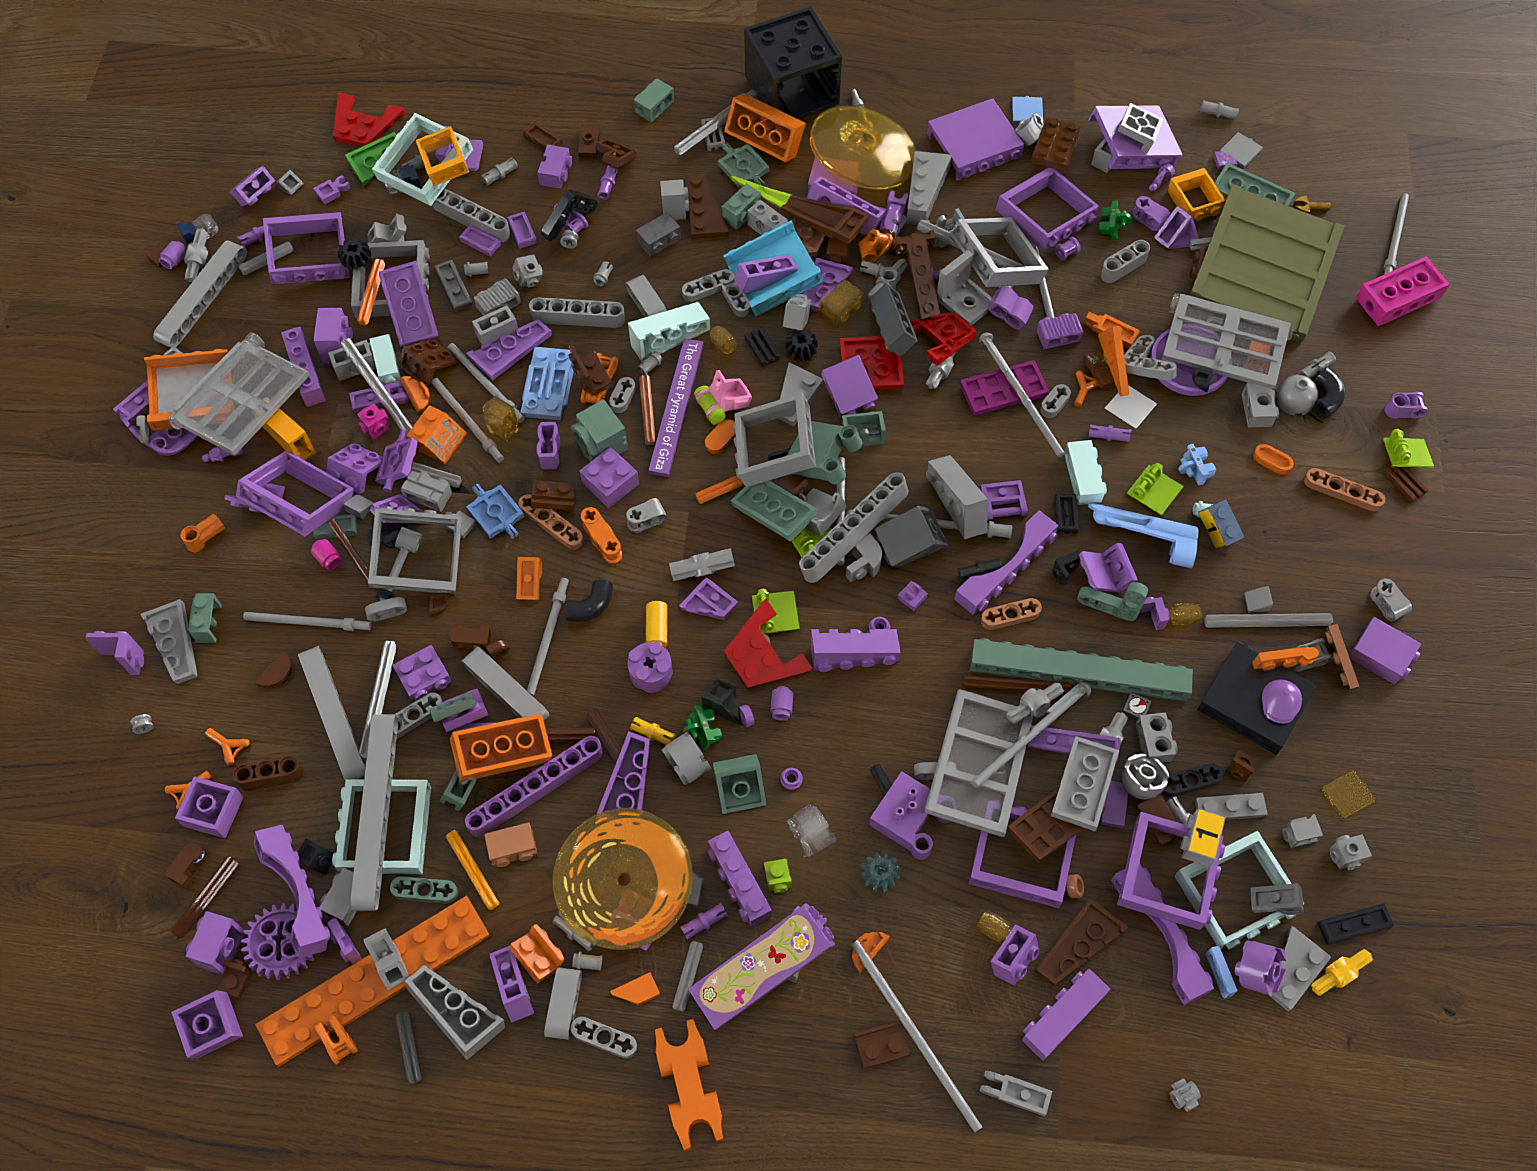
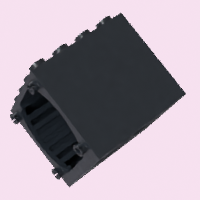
M812 7L744 28L745 77L751 88L758 93L759 101L796 119L840 104L842 55Z

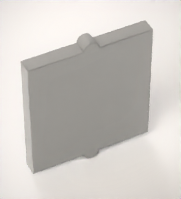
M1238 132L1219 152L1231 155L1239 166L1245 168L1262 151L1263 147L1252 141V138H1247Z

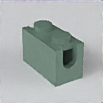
M656 78L652 83L648 84L645 90L635 97L634 104L637 105L635 113L652 123L674 102V89Z
M456 768L439 802L444 804L448 801V803L456 805L455 810L460 811L477 779L460 782Z

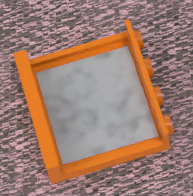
M227 349L144 357L147 365L149 396L147 423L152 431L182 428L170 420L175 415L174 407L228 353ZM232 371L223 379L233 385ZM212 391L187 418L200 424L225 397ZM230 401L208 425L224 424L235 412L234 402Z

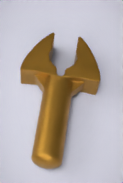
M1307 195L1299 197L1293 204V206H1296L1295 209L1308 214L1310 210H1330L1331 208L1330 203L1309 202Z

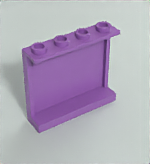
M993 98L928 121V137L930 139L935 137L945 154L952 155L951 163L956 169V180L967 178L975 173L983 172L986 169L1000 166L1003 163L1022 157L1024 143Z
M1095 106L1088 120L1089 122L1098 121L1113 154L1108 163L1110 169L1161 168L1165 163L1171 164L1173 167L1176 166L1182 156V152L1159 106H1138L1163 118L1156 140L1148 153L1141 151L1143 143L1118 132V126L1128 106Z

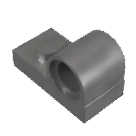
M1298 883L1250 888L1252 911L1254 913L1279 911L1285 915L1304 913L1302 888Z

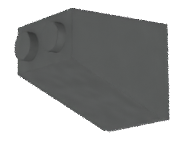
M916 506L875 528L877 533L876 540L885 550L884 557L887 563L893 567L903 566L949 546L932 509Z

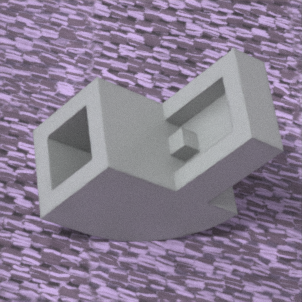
M396 214L390 225L374 222L368 232V243L404 241L406 233L404 216Z
M869 533L853 547L852 554L857 561L846 568V578L850 582L862 579L867 572L873 578L880 569L882 550L879 543Z
M386 928L363 939L387 990L409 978L400 952Z

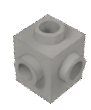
M534 254L516 258L512 267L514 278L519 282L520 287L536 286L543 275L542 267L537 263Z
M1363 834L1351 838L1349 835L1341 836L1335 839L1336 842L1330 847L1331 859L1337 864L1338 869H1357L1372 856Z

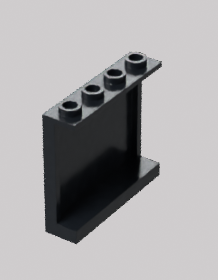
M1237 641L1197 710L1277 755L1283 748L1317 685L1312 683L1309 678L1300 676L1284 666H1276L1274 669L1267 671L1263 669L1254 670L1252 662L1259 653L1254 651L1249 645ZM1274 680L1290 681L1301 692V708L1289 723L1274 722L1264 714L1262 693L1266 685Z

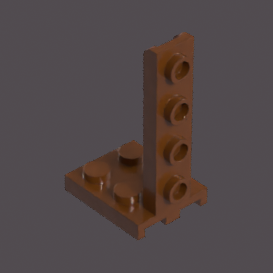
M934 230L922 234L914 233L905 237L897 236L889 248V253H895L896 255L908 254L920 320L940 314L927 248L935 238Z

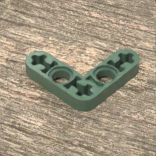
M1132 582L1129 584L1124 598L1121 599L1090 587H1081L1077 600L1091 608L1128 621H1134L1146 599L1148 588L1141 583Z

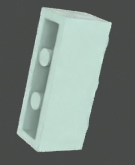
M1092 440L1068 442L1064 455L1073 491L1076 494L1077 505L1101 503L1107 488L1105 482H1102L1101 479L1102 468L1101 465L1097 464L1096 459L1098 455L1096 447H1093Z

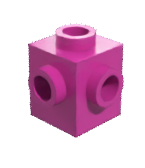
M375 404L365 407L357 414L360 420L358 423L363 433L367 432L373 440L390 430L387 423L388 415L382 408L378 409Z

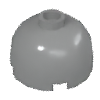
M1304 375L1289 376L1280 383L1275 392L1276 403L1282 411L1290 415H1295L1296 413L1305 415L1312 410L1315 401H1317L1318 390L1315 383Z
M1135 754L1127 760L1122 770V784L1130 795L1138 799L1148 800L1155 798L1165 789L1169 773L1166 767L1156 758L1151 760L1145 758V754Z

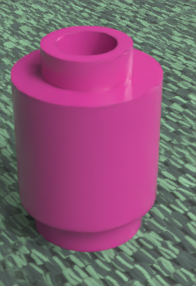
M318 540L312 545L311 554L323 568L333 570L340 565L342 561L340 554L328 540Z

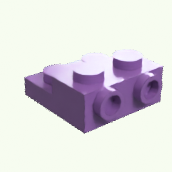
M432 645L393 664L412 703L426 694L444 689L452 682Z

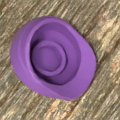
M1281 679L1267 684L1262 693L1264 714L1270 720L1277 723L1291 722L1302 705V695L1299 688L1292 682Z

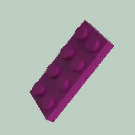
M1035 360L1009 367L1030 400L1046 397L1049 394L1047 385ZM1001 369L960 380L961 389L973 416L1022 403Z

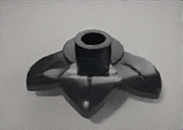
M375 515L371 519V529L367 534L371 546ZM385 523L382 525L380 544L384 543L388 547L396 548L395 543L402 527L408 528L407 524Z

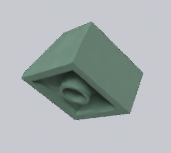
M756 754L712 763L722 814L767 805L760 763Z

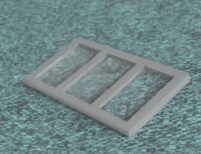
M961 689L957 690L926 803L925 813L1004 837L1026 746L978 788L974 787L971 781L1017 742L1021 735L1027 736L1030 732L1033 716L1029 717L1027 715L1016 723H1010L1006 714L1017 706Z

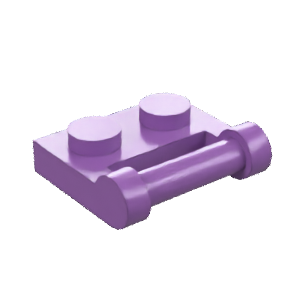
M1021 480L980 485L981 492L988 499L987 520H993L994 517L1028 515ZM1018 503L1019 505L1018 507L992 509V505Z

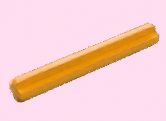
M456 830L451 831L446 835V839L489 910L494 909L499 905L497 898Z

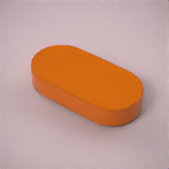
M729 419L723 420L711 431L705 439V448L708 452L712 454L722 452L736 437L733 429L734 421Z
M1260 444L1253 452V458L1257 463L1277 474H1288L1293 468V459L1270 445Z

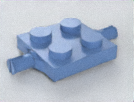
M476 484V487L474 485L472 490L478 497L474 502L467 505L466 508L486 535L491 539L500 532L506 531L512 539L517 537L519 533L514 529L513 524L525 516L505 489L499 485L485 492L479 484Z

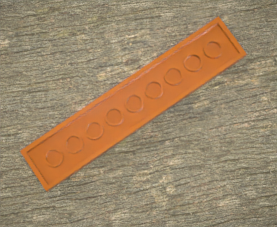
M465 896L394 939L393 942L400 952L410 977L424 965L432 971L437 970L490 937V934L469 898ZM368 955L255 1025L276 1066L280 1067L322 1041L314 1028V1024L321 1021L325 1028L329 1030V1034L332 1035L335 1031L333 1027H330L328 1020L330 1014L335 1013L342 1026L345 1027L406 989V983L404 981L387 990L377 972L372 956Z

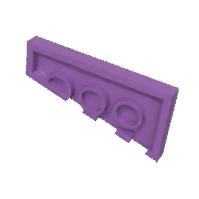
M537 319L516 329L515 333L511 335L505 334L499 337L500 340L491 344L488 342L482 345L481 349L474 352L471 350L466 355L469 360L493 381L531 352L534 347H537L549 338L552 332Z

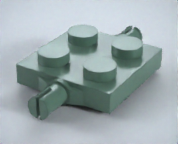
M729 143L722 146L728 154L718 160V166L730 179L731 176H736L765 186V182L760 177L769 172V166L749 144L737 149H733ZM735 183L739 189L742 188V186Z

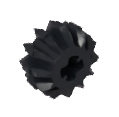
M351 237L350 241L344 240V245H339L337 255L343 267H347L349 270L355 268L358 271L359 267L365 268V263H370L372 252L366 241H362L360 238L354 240Z
M793 329L792 334L787 335L785 348L788 356H792L793 360L800 358L801 362L804 358L810 360L811 355L817 353L818 341L816 340L815 333L810 334L809 329L807 331L799 330L798 332Z

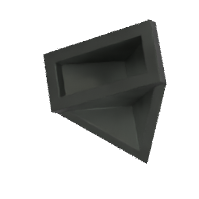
M718 679L715 680L702 693V709H712L714 714L742 725L735 692L737 687Z

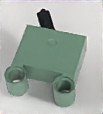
M811 421L816 467L793 474L826 480L831 484H840L844 481L846 473L837 457L843 446L848 452L859 450L863 444L860 435L853 425L839 426ZM799 434L791 448L768 454L769 461L800 452Z

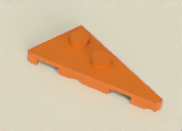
M1113 326L1098 334V338L1120 397L1128 396L1129 388L1120 326Z

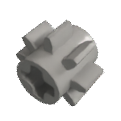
M1183 1078L1171 1085L1173 1090L1169 1092V1095L1177 1109L1184 1107L1185 1111L1188 1112L1199 1105L1197 1100L1201 1098V1095L1194 1082L1186 1083Z

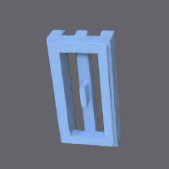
M1219 945L1211 947L1205 953V956L1221 995L1224 999L1232 997L1237 992V988Z

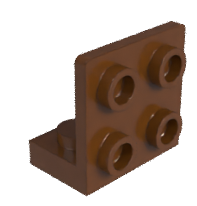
M428 339L404 346L398 366L413 379L419 382L422 381L426 387H430L435 370L456 364L458 359L438 344L437 341Z
M569 346L571 353L568 354V357L572 363L571 367L575 375H579L584 391L588 390L591 396L613 386L595 351L580 358L574 346Z

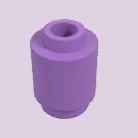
M171 241L160 253L159 262L167 269L175 268L184 258L186 246L180 241Z
M779 686L772 691L770 712L775 720H788L792 714L794 693L788 687Z

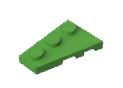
M395 132L345 155L346 160L363 187L376 176L372 168L384 154L386 148L396 138Z

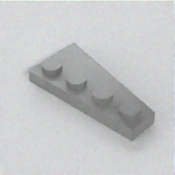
M179 599L141 613L143 620L148 626L147 629L150 635L153 636L156 642L155 645L158 651L161 652L164 658L163 661L172 680L179 684L198 677L191 637L188 632V620L184 602Z

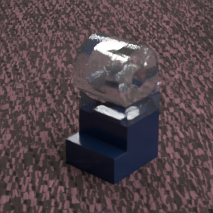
M414 165L389 173L422 189ZM384 183L389 194L397 195L401 192Z
M209 214L200 215L196 220L187 224L184 221L176 224L187 245L193 243L197 229H204L208 233L206 239L215 235L219 230L218 225Z

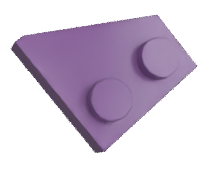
M706 577L679 605V608L685 612L725 620L738 606V601Z

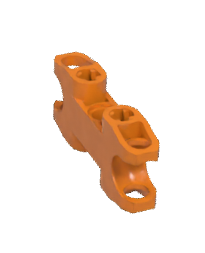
M693 1019L687 1020L688 1039L681 1046L670 1045L665 1039L662 1028L655 1029L656 1056L661 1076L663 1078L674 1074L680 1101L668 1104L674 1130L681 1141L684 1152L691 1150L689 1132L697 1123H706L712 1128L716 1143L723 1141L722 1115L716 1091L704 1094L698 1067L709 1065L703 1039Z

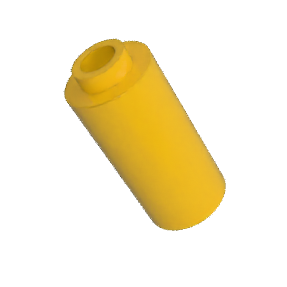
M661 601L649 602L646 604V643L659 642L663 647H666L667 604Z

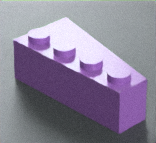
M811 629L810 649L813 671L827 672L835 668L847 670L854 666L871 667L874 664L883 663L884 665H891L899 662L900 647L897 629H869L866 633H862L858 629H850L847 633H838V629H829L828 633H819V629Z
M628 731L597 811V820L607 817L606 820L601 821L606 823L620 818L641 819L650 739ZM633 812L640 815H619V813ZM633 822L634 825L641 824L640 822ZM622 823L615 824L618 827L623 825Z

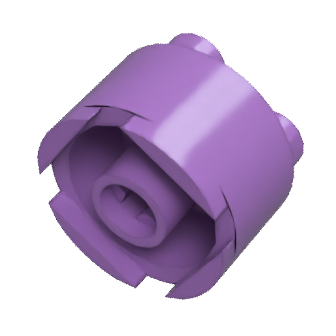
M659 642L643 643L629 652L628 670L631 682L636 688L645 690L648 693L661 691L669 684L668 682L673 674L671 657L666 648Z
M1247 940L1243 947L1242 959L1235 966V975L1239 976L1241 986L1273 996L1272 992L1277 993L1285 977L1286 969L1282 968V961L1286 962V953L1281 948Z

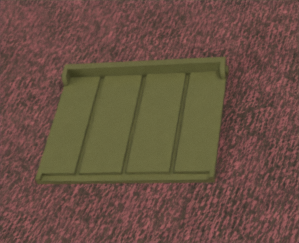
M1232 184L1190 294L1207 301L1289 322L1291 325L1288 338L1302 343L1313 319L1344 225L1334 224L1241 189L1242 187Z

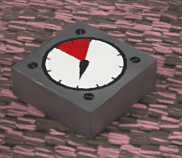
M1131 692L1122 713L1137 720L1140 715L1147 714L1151 700Z

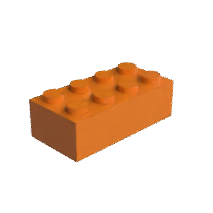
M743 93L733 97L724 132L787 162L797 155L806 123Z
M542 713L452 732L450 737L460 782L544 764L552 758Z

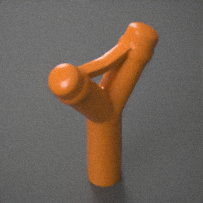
M1077 371L1076 378L1080 390L1074 405L1081 407L1087 392L1099 385L1094 378L1084 375L1082 371Z
M212 728L207 729L205 732L207 737L222 746L226 765L229 766L234 764V758L237 753L250 744L248 739H226ZM232 747H239V748L236 749L235 752L232 754L231 748H232Z
M205 771L198 778L209 780L212 776L208 771ZM191 782L165 787V793L171 794L175 798L178 810ZM174 793H182L180 799Z

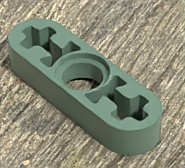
M397 877L390 884V891L398 900L450 904L458 897L456 885L449 880ZM404 883L406 888H413V895H411L412 892L410 890L403 889L402 893H399L396 888L401 887V884ZM424 884L429 885L431 888L429 894L420 896L418 894L419 887ZM437 885L439 891H446L447 887H449L452 893H448L447 897H445L442 892H436L435 886Z

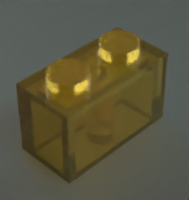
M844 279L819 303V315L837 327L841 322H845L854 310L860 308L862 305V291Z
M494 396L484 404L482 412L488 431L507 443L519 430L514 407L497 396Z

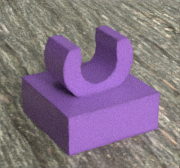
M911 581L898 594L897 599L914 611L927 598L928 593L918 584Z

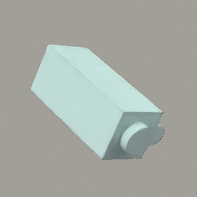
M389 334L371 338L368 345L373 352L378 379L382 385L400 381L398 364Z

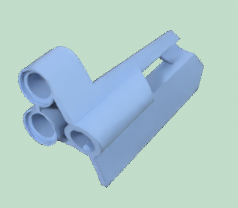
M1096 503L1088 505L1090 509L1094 510V520L1099 524L1122 527L1172 541L1169 563L1192 569L1197 551L1198 528L1196 526Z

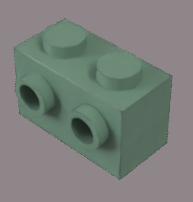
M746 183L722 205V216L725 223L738 230L747 221V210L761 200V193Z

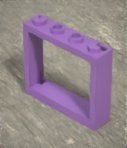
M1047 168L1000 195L995 210L1004 218L1012 217L1023 234L1044 251L1048 247L1055 246L1058 241L1068 238L1071 233L1079 231L1084 225L1091 224L1096 219L1095 215L1099 206L1053 168ZM1046 187L1053 190L1080 213L1049 233L1015 206Z
M341 212L263 218L271 285L350 278L349 269L343 267L341 263L275 269L272 236L338 231L339 245H344L345 239Z
M286 450L238 480L236 497L299 534L307 536L345 509L343 504L352 498L354 488ZM286 472L329 496L332 500L313 513L308 514L262 488V486Z
M998 800L988 801L984 819L991 821L992 814L1000 816L1003 802ZM1021 806L1012 807L1009 819H1018L1028 809ZM980 831L968 884L1051 907H1060L1064 897L1076 834L1066 842L1057 890L1054 891L980 871L988 832Z
M1140 812L1133 831L1117 905L1201 930L1206 923H1210L1212 917V910H1209L1210 901H1214L1217 888L1213 886L1214 881L1218 880L1221 872V866H1218L1219 858L1223 857L1225 845L1222 844L1224 836L1221 835L1216 860L1207 869L1199 913L1195 914L1132 895L1147 827L1180 837L1188 836L1189 828H1186L1184 824Z

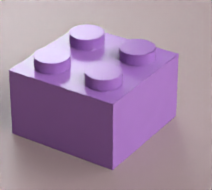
M318 308L314 343L323 364H332L328 352L343 348L341 341L346 338L352 339L353 330L349 327L348 317L344 315L342 308Z
M611 447L607 448L579 471L582 484L607 508H611L639 485L638 472Z
M194 776L175 819L183 827L226 838L244 797L235 787Z
M206 911L204 917H201L197 923V932L193 940L187 945L185 957L202 969L223 975L226 969L223 963L225 960L233 962L241 940L244 937V929L231 918Z
M216 990L171 1012L187 1058L203 1057L243 1037L227 992Z

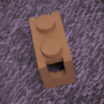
M529 822L484 834L489 859L492 861L493 866L504 867L512 861H527L532 859L533 856L538 855L533 830Z

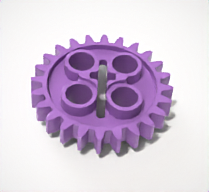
M282 903L279 910H277L275 905H272L271 912H268L265 908L263 909L264 915L262 917L255 914L254 916L257 921L255 923L248 922L251 930H243L247 938L241 940L242 945L246 946L241 949L243 955H246L244 960L247 964L250 963V969L252 971L257 969L258 976L265 972L267 979H270L275 974L277 980H280L281 974H285L287 979H289L291 971L298 975V967L300 966L307 969L305 961H314L312 955L300 959L297 958L296 953L287 956L288 951L294 949L290 940L291 933H289V930L292 928L297 917L295 905L292 904L287 909L285 903ZM282 922H284V924H283V929H282V935H283V937H284L283 940H281V929H280V926H281V923H282ZM275 927L272 933L265 934L268 928ZM281 942V960L277 961L280 953V948L277 943ZM273 950L271 955L266 957L263 956V953L265 951Z

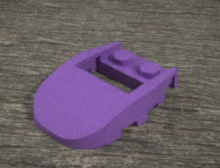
M148 380L113 408L114 412L138 440L140 430L132 422L136 420L137 416L142 415L149 409ZM184 428L159 430L149 437V443L144 444L160 455L171 456L185 449L197 438V435Z

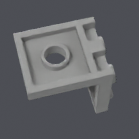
M967 250L940 271L937 300L947 310L955 312L972 326L989 312L988 307L992 297L969 279L973 254ZM972 301L974 304L966 305L964 302Z

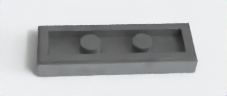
M453 260L435 265L437 275L454 311L457 312L473 306Z

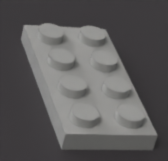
M1075 736L1051 816L1096 831L1119 750Z

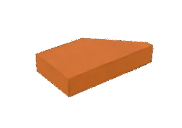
M651 972L610 991L613 997H618L638 1006L660 996Z

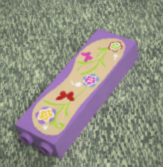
M803 905L688 989L714 1030L724 1026L835 945L833 942L834 935L827 926H822L819 921L821 917L813 906Z

